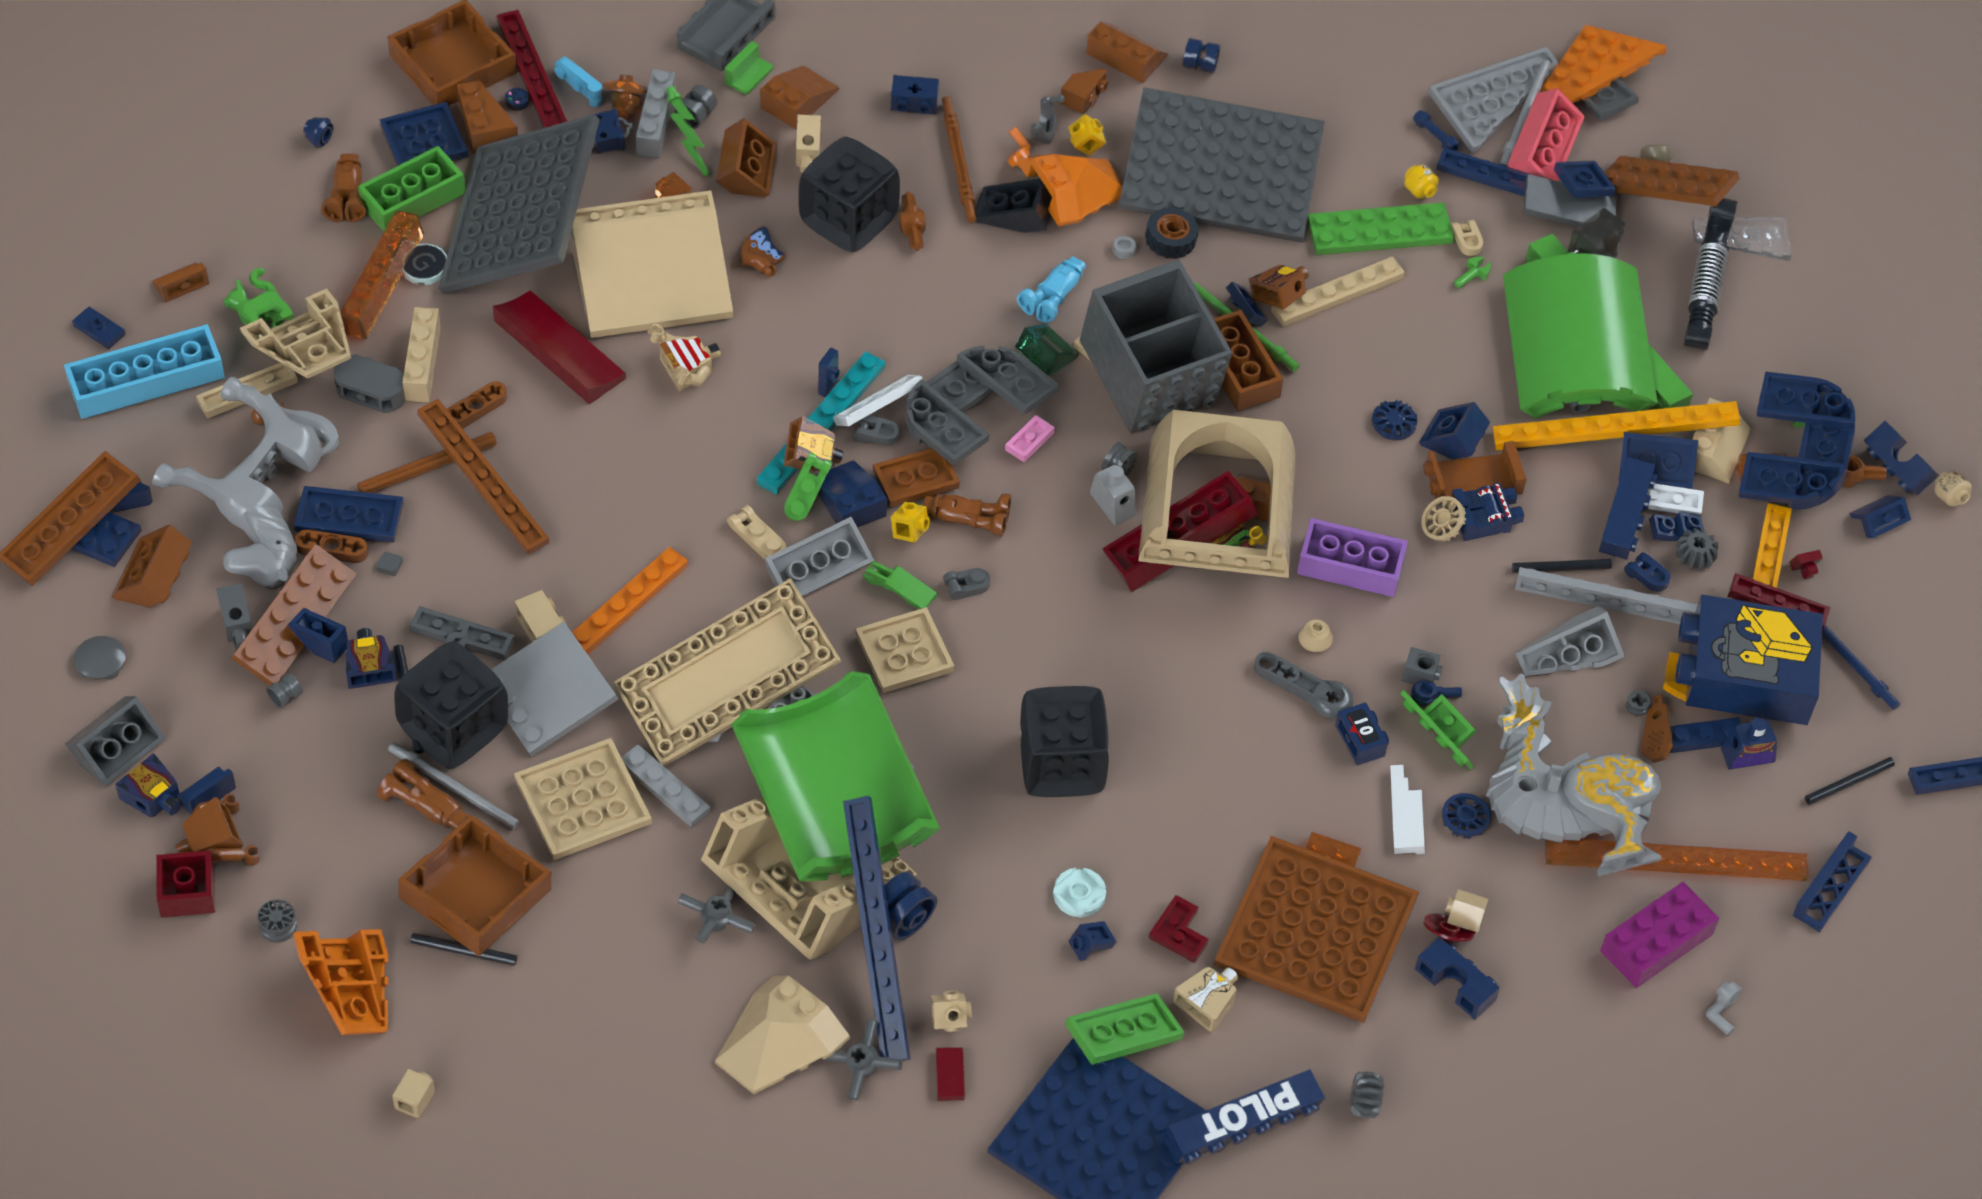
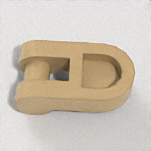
M1468 220L1464 224H1459V222L1451 223L1453 235L1460 251L1468 256L1478 255L1483 247V238L1475 220Z

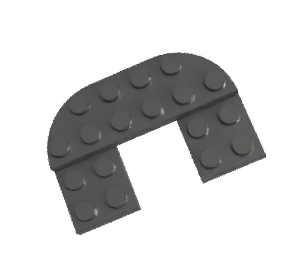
M985 345L972 347L957 354L956 362L929 381L925 382L921 379L912 388L907 399V427L917 443L920 444L924 441L950 464L955 466L989 441V434L966 416L964 412L995 392L1025 416L1059 391V384L1026 357L1014 350L998 346V350L985 349Z

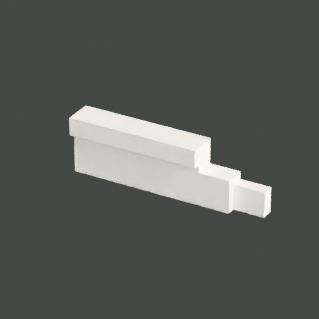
M1390 765L1395 854H1425L1422 790L1409 791L1408 778H1404V766Z

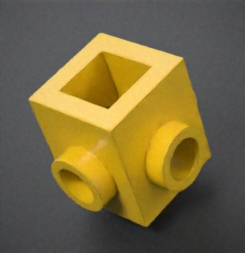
M1084 114L1068 127L1071 143L1076 149L1088 156L1106 144L1102 132L1103 126L1095 118L1092 119Z
M904 502L891 516L893 538L915 543L928 530L930 525L927 506L917 505L913 502Z

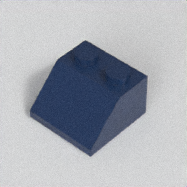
M1475 402L1438 409L1419 444L1450 459L1468 458L1474 454L1475 448L1485 435L1490 421Z

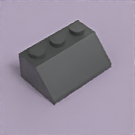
M124 696L68 740L65 745L79 765L101 784L107 786L166 737L137 696Z

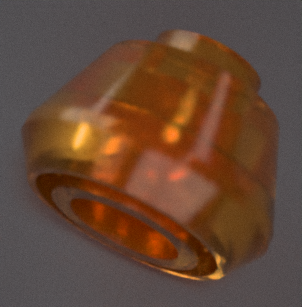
M615 91L611 95L612 108L617 110L618 117L629 119V116L635 115L642 104L639 97L629 93Z

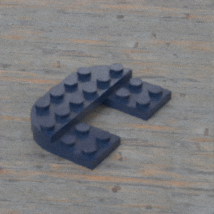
M1765 371L1757 408V417L1804 422L1806 424L1798 458L1755 452L1747 453L1739 489V498L1785 503L1792 510L1816 507L1831 499L1840 490L1845 481L1856 430L1853 403L1850 398L1848 399L1842 393V389L1830 381L1815 377Z

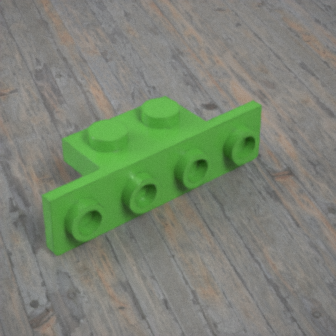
M1403 690L1400 694L1405 699L1402 702L1404 707L1411 714L1415 711L1421 717L1418 720L1419 723L1427 731L1432 729L1437 734L1434 739L1443 749L1449 747L1454 752L1451 757L1460 767L1465 764L1472 770L1474 768L1473 764L1459 750L1463 744L1477 733L1471 724L1442 694L1423 711Z

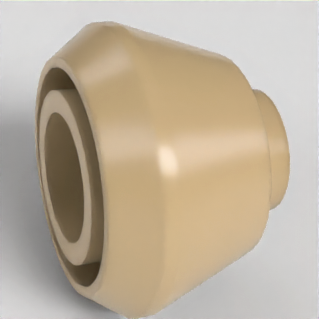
M1316 619L1309 621L1301 628L1298 639L1306 650L1323 652L1331 646L1333 635L1329 626L1324 621Z

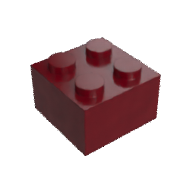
M211 850L156 855V893L161 918L215 913V867Z

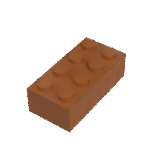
M1242 310L1213 318L1232 351L1222 387L1235 409L1240 411L1280 398L1283 378Z

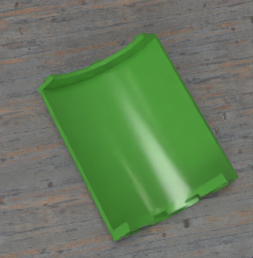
M1567 253L1537 259L1516 266L1503 274L1520 410L1538 419L1550 412L1564 408L1566 403L1578 401L1579 405L1600 404L1601 400L1612 401L1614 406L1626 408L1633 412L1647 410L1658 403L1636 267L1608 256Z
M851 671L833 686L810 698L800 699L793 704L777 708L747 709L741 712L739 717L731 724L799 881L828 880V875L840 873L841 877H846L854 874L843 801L864 796L872 798L881 864L899 857V851L910 844L912 847L918 846L940 829L870 674Z

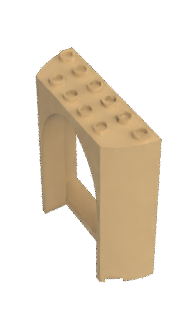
M1172 410L1157 426L1150 442L1138 561L1289 578L1295 447L1284 423L1281 421ZM1198 453L1258 460L1268 474L1271 485L1267 550L1167 539L1173 472L1178 462L1186 454Z

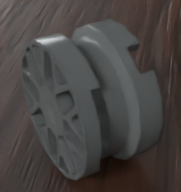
M1120 442L1116 443L1107 453L1102 463V470L1117 465L1124 470V474L1127 477L1136 462L1137 452L1127 450L1126 446Z
M280 899L270 900L264 903L258 911L259 930L266 940L275 943L284 942L290 939L293 933L296 932L297 921L295 911L287 901Z

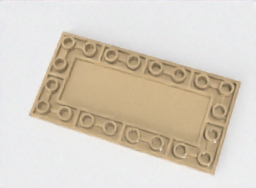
M790 578L612 683L658 761L665 767L732 727L731 724L744 710L764 709L842 663Z

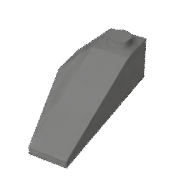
M1599 606L1573 617L1515 652L1524 676L1554 673L1555 671L1563 670L1573 671L1588 667L1599 668L1625 657L1608 612Z

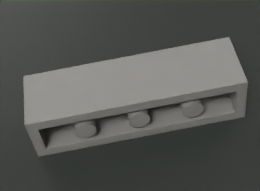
M652 70L636 135L637 156L660 159L670 119L669 113H671L673 106L667 100L668 94L666 89L670 86H675L676 89L675 72Z

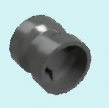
M290 673L281 676L278 683H272L266 687L268 696L279 708L286 706L292 697L297 698L303 693L301 685Z

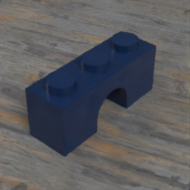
M1886 420L1864 439L1869 446L1866 449L1875 460L1880 457L1885 462L1882 467H1885L1891 476L1896 474L1901 479L1898 484L1907 493L1912 490L1918 496L1939 476L1917 453L1908 461L1900 462L1898 460V453L1907 441Z
M1438 937L1417 958L1415 970L1434 986L1445 978H1452L1461 983L1462 987L1458 990L1455 1004L1474 1020L1496 1001L1500 989L1496 981L1482 973L1473 961L1464 958L1451 943L1445 942L1442 938Z

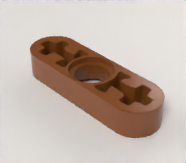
M490 382L447 410L455 417L454 419L463 429L504 404L507 400L506 387L501 382ZM475 402L483 405L479 409H471L469 407Z
M302 530L295 537L297 551L303 555H307L315 544L319 546L320 541V547L339 561L360 563L368 556L367 543L359 537L315 530ZM331 542L339 545L334 550H327L325 548Z

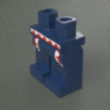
M1495 483L1492 486H1484L1477 490L1463 492L1462 488L1452 490L1451 497L1457 499L1466 512L1464 516L1466 518V521H1464L1465 525L1462 524L1460 528L1464 541L1491 536L1501 532L1508 533L1511 532L1512 525L1523 522L1524 512L1522 507H1509L1511 504H1516L1517 501L1514 488L1502 489L1500 483Z

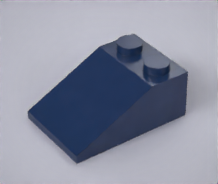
M853 460L829 470L818 495L836 524L852 517L858 528L886 517L887 498L877 481Z

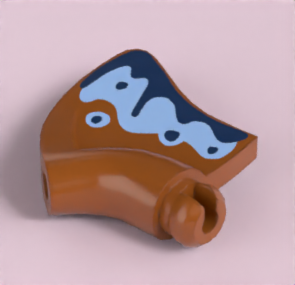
M765 226L759 227L745 239L740 256L742 266L753 267L767 277L774 276L777 272L775 265L786 258V254L773 243L770 233Z

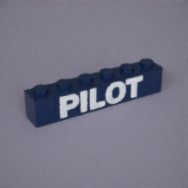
M1311 1069L1171 1124L1163 1132L1162 1137L1176 1165L1184 1161L1190 1164L1199 1160L1202 1157L1201 1154L1210 1152V1154L1218 1153L1226 1147V1144L1231 1142L1235 1145L1246 1141L1249 1135L1257 1132L1258 1135H1262L1270 1131L1273 1125L1281 1123L1284 1126L1293 1122L1296 1116L1304 1113L1305 1116H1309L1317 1112L1325 1096Z

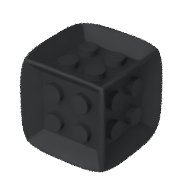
M842 137L827 147L806 167L799 181L798 207L803 222L820 236L849 252L858 251L867 245L892 221L898 210L900 176L897 168L876 151L850 137Z
M454 641L440 646L417 663L400 679L395 687V715L401 728L410 739L417 740L431 758L448 769H453L463 764L489 744L502 731L508 720V694L501 680L467 648Z
M1057 686L1026 691L1022 699L1020 727L1022 732V770L1027 793L1038 797H1069L1091 795L1103 791L1107 781L1109 755L1106 707L1101 689L1090 686Z

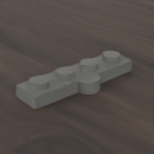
M419 606L409 625L410 632L446 643L454 641L469 650L501 660L506 659L515 641L513 634Z

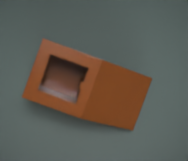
M1103 68L1072 74L1061 88V95L1065 97V100L1062 103L1060 102V104L1085 114L1089 107L1092 108L1095 105L1099 94L1106 91L1109 83L1107 81V70Z

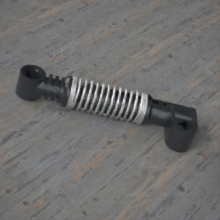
M1723 198L1717 206L1710 207L1704 242L1701 243L1698 249L1688 303L1690 316L1683 346L1708 350L1713 318L1719 310L1729 256L1727 240L1736 212V200Z

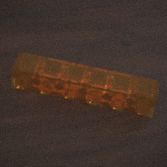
M396 210L340 311L346 335L367 339L399 281L406 263L424 235L418 214Z

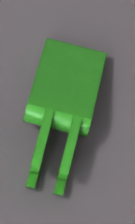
M872 561L870 563L872 566L865 570L867 574L864 573L862 575L870 584L883 586L884 589L896 593L917 609L928 607L933 599L935 600L937 597V592L899 566H895L892 570Z

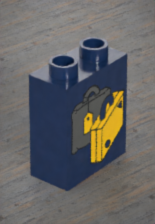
M1701 594L1695 614L1682 613L1678 631V642L1690 644L1689 654H1679L1675 672V683L1687 685L1685 706L1808 725L1819 698L1823 614Z

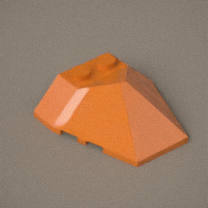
M1045 154L1018 158L1017 160L1027 178L1039 176L1052 195L1048 211L1058 226L1079 223L1088 214L1097 213L1102 206L1106 204L1109 206L1120 200L1123 181L1108 159Z
M359 930L348 938L320 939L318 931L294 932L293 936L300 961L341 1035L386 1033L388 1031V1000L385 999V986L388 985V977L385 976V964L388 962V952L382 930Z

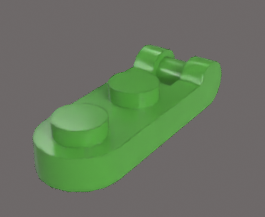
M808 453L784 504V513L790 520H802L808 515L831 468V461L827 459L823 461L816 457L817 454ZM811 466L819 469L817 476L809 473Z

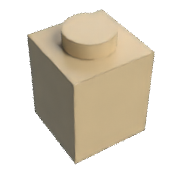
M1458 889L1455 898H1449L1445 912L1450 913L1447 923L1478 932L1488 899Z
M408 1069L392 1095L394 1108L419 1119L435 1093L433 1079L425 1072H415Z

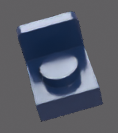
M1105 921L1080 924L1069 939V944L1080 961L1086 960L1091 951L1112 949L1117 942Z

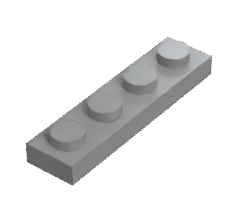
M638 744L621 757L629 774L691 828L710 813V806Z

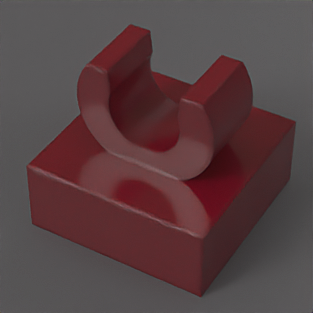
M1820 550L1797 554L1789 563L1792 571L1801 569L1803 579H1809L1818 574L1816 564L1823 557Z

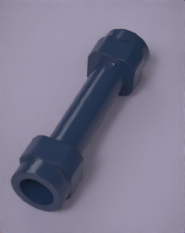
M1419 110L1413 116L1415 124L1420 128L1425 127L1442 143V148L1458 150L1460 143L1457 142V139L1452 135L1447 136L1431 121V116L1427 112Z

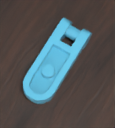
M563 56L555 62L554 71L560 79H564L575 91H579L587 97L590 106L599 107L602 105L601 83L567 57Z

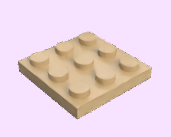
M927 607L856 628V637L882 693L954 672L955 666Z

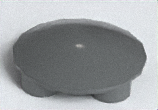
M96 636L85 640L78 646L74 654V664L78 674L81 677L93 679L116 678L126 660V651L122 643L108 636Z

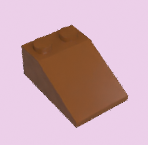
M801 66L774 76L760 89V108L797 129L798 115L814 114L839 90V87L810 69Z

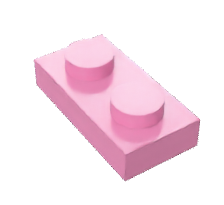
M1035 415L1005 444V451L1025 462L1054 434L1055 427Z

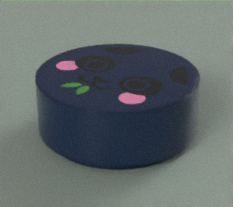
M522 88L510 89L505 95L506 105L512 110H522L529 104L528 93Z

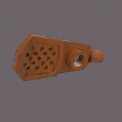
M1662 694L1653 697V706L1648 709L1640 750L1653 763L1666 760L1673 747L1668 706L1662 703Z

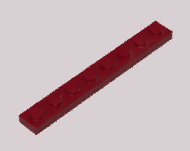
M519 9L497 14L499 27L508 47L515 53L516 66L543 128L567 122Z

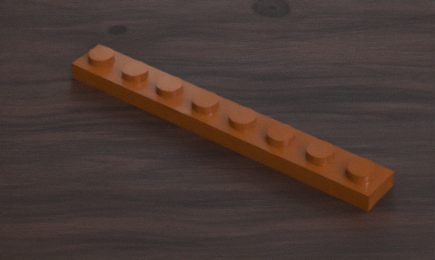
M436 399L417 410L419 418L524 551L529 555L549 544V537L441 401Z

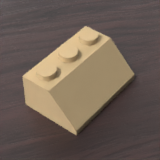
M1709 398L1707 404L1722 402ZM1741 416L1740 426L1695 431L1692 440H1699L1695 472L1728 484L1730 483L1751 430Z

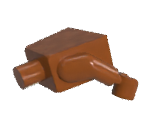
M226 794L223 801L214 797L210 801L197 804L190 817L183 822L182 826L187 838L176 844L178 853L211 850L213 862H231L244 859L245 863L250 866L259 863V856H250V854L258 853V848L255 845H248L245 851L241 850L244 845L231 814H236L239 811V802H235L233 794Z

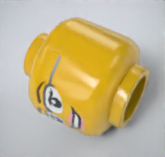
M1414 165L1405 173L1404 185L1415 198H1431L1437 192L1439 179L1427 166Z

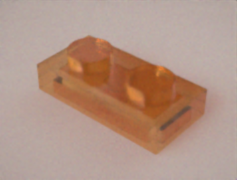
M1311 832L1306 845L1308 850L1356 867L1361 852L1360 847Z

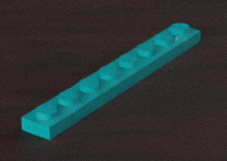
M865 351L808 419L832 431L836 426L833 417L850 408L858 401L885 369L886 361ZM787 443L756 478L757 485L776 495L799 470L798 468L783 466Z

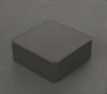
M385 551L377 563V571L396 576L403 563L402 556Z

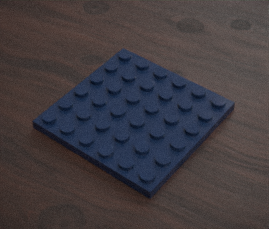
M1072 1038L988 1147L987 1153L1057 1199H1159L1186 1163L1184 1161L1176 1165L1162 1137L1163 1132L1169 1125L1206 1110L1123 1056L1091 1065L1075 1039Z

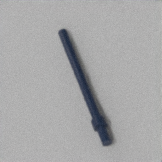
M1825 625L1822 636L1869 684L1871 691L1877 698L1881 697L1892 710L1897 709L1901 703L1888 691L1889 687L1882 680H1878Z

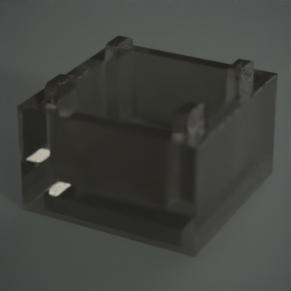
M1605 207L1573 230L1568 252L1616 258L1620 241L1624 234L1625 223Z

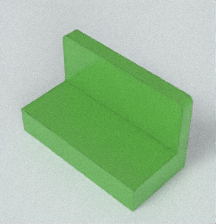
M751 41L725 67V84L745 95H748L773 70L772 64L759 58V44Z

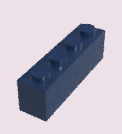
M1626 457L1598 552L1626 560L1630 551L1635 552L1639 538L1634 537L1636 530L1641 531L1645 517L1640 515L1642 509H1648L1651 496L1647 495L1648 488L1654 489L1657 475L1653 474L1655 464Z

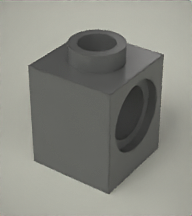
M1411 647L1402 681L1414 685L1419 681H1429L1430 683H1433L1434 680L1439 681L1443 666L1438 665L1440 655Z

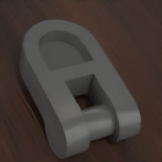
M868 415L858 421L859 428L855 429L853 438L858 442L869 441L882 445H891L899 439V427L891 420Z
M973 568L961 572L950 571L943 576L945 585L950 588L948 592L952 600L982 594L990 586V575L981 568Z

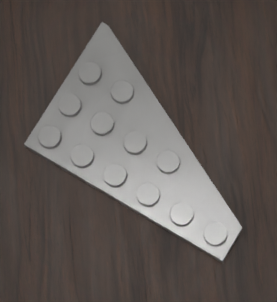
M1545 47L1429 86L1428 93L1471 153H1475L1526 101L1542 61L1548 60L1551 63L1544 81L1554 71L1558 61L1549 49Z

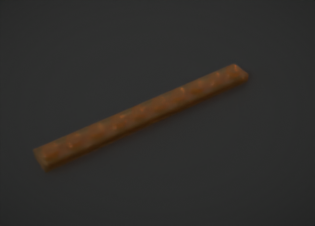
M1546 839V865L1599 868L1603 863L1604 854L1615 848V841L1580 839L1563 840L1562 843ZM1651 843L1642 844L1657 852L1662 857L1661 860L1626 869L1807 881L1809 876L1807 853Z

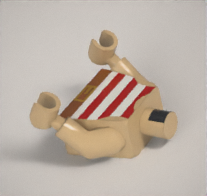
M653 324L648 330V334H651L650 341L652 343H658L659 341L660 360L679 391L691 385L700 387L712 373V359L721 356L720 349L716 343L704 347L697 336H673L664 332V329L658 324Z

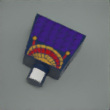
M1755 718L1751 723L1734 726L1721 746L1728 770L1774 763L1776 760V736L1770 722L1761 718Z

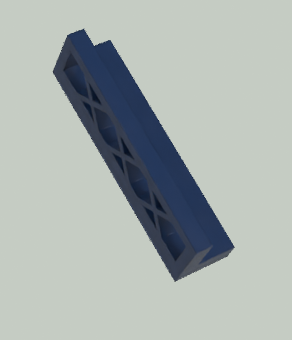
M1850 831L1845 835L1798 901L1792 915L1821 932L1872 858L1854 846L1858 836ZM1851 854L1861 860L1862 863L1856 866H1849L1846 858ZM1846 873L1848 882L1836 884L1834 875ZM1833 891L1835 901L1824 902L1821 893ZM1820 909L1823 918L1819 922L1807 915L1808 911Z

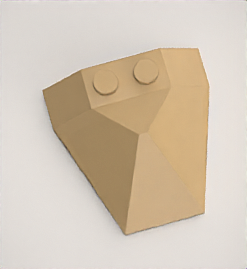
M327 288L305 298L307 313L272 329L260 318L241 327V333L253 347L307 379L351 359L338 302Z
M772 976L753 993L718 1054L715 1064L752 1094H756L784 1080V1076L798 1069L802 1071L808 1068V1064L820 1058L824 1060L832 1056L850 1039V1035L830 1008L790 976Z

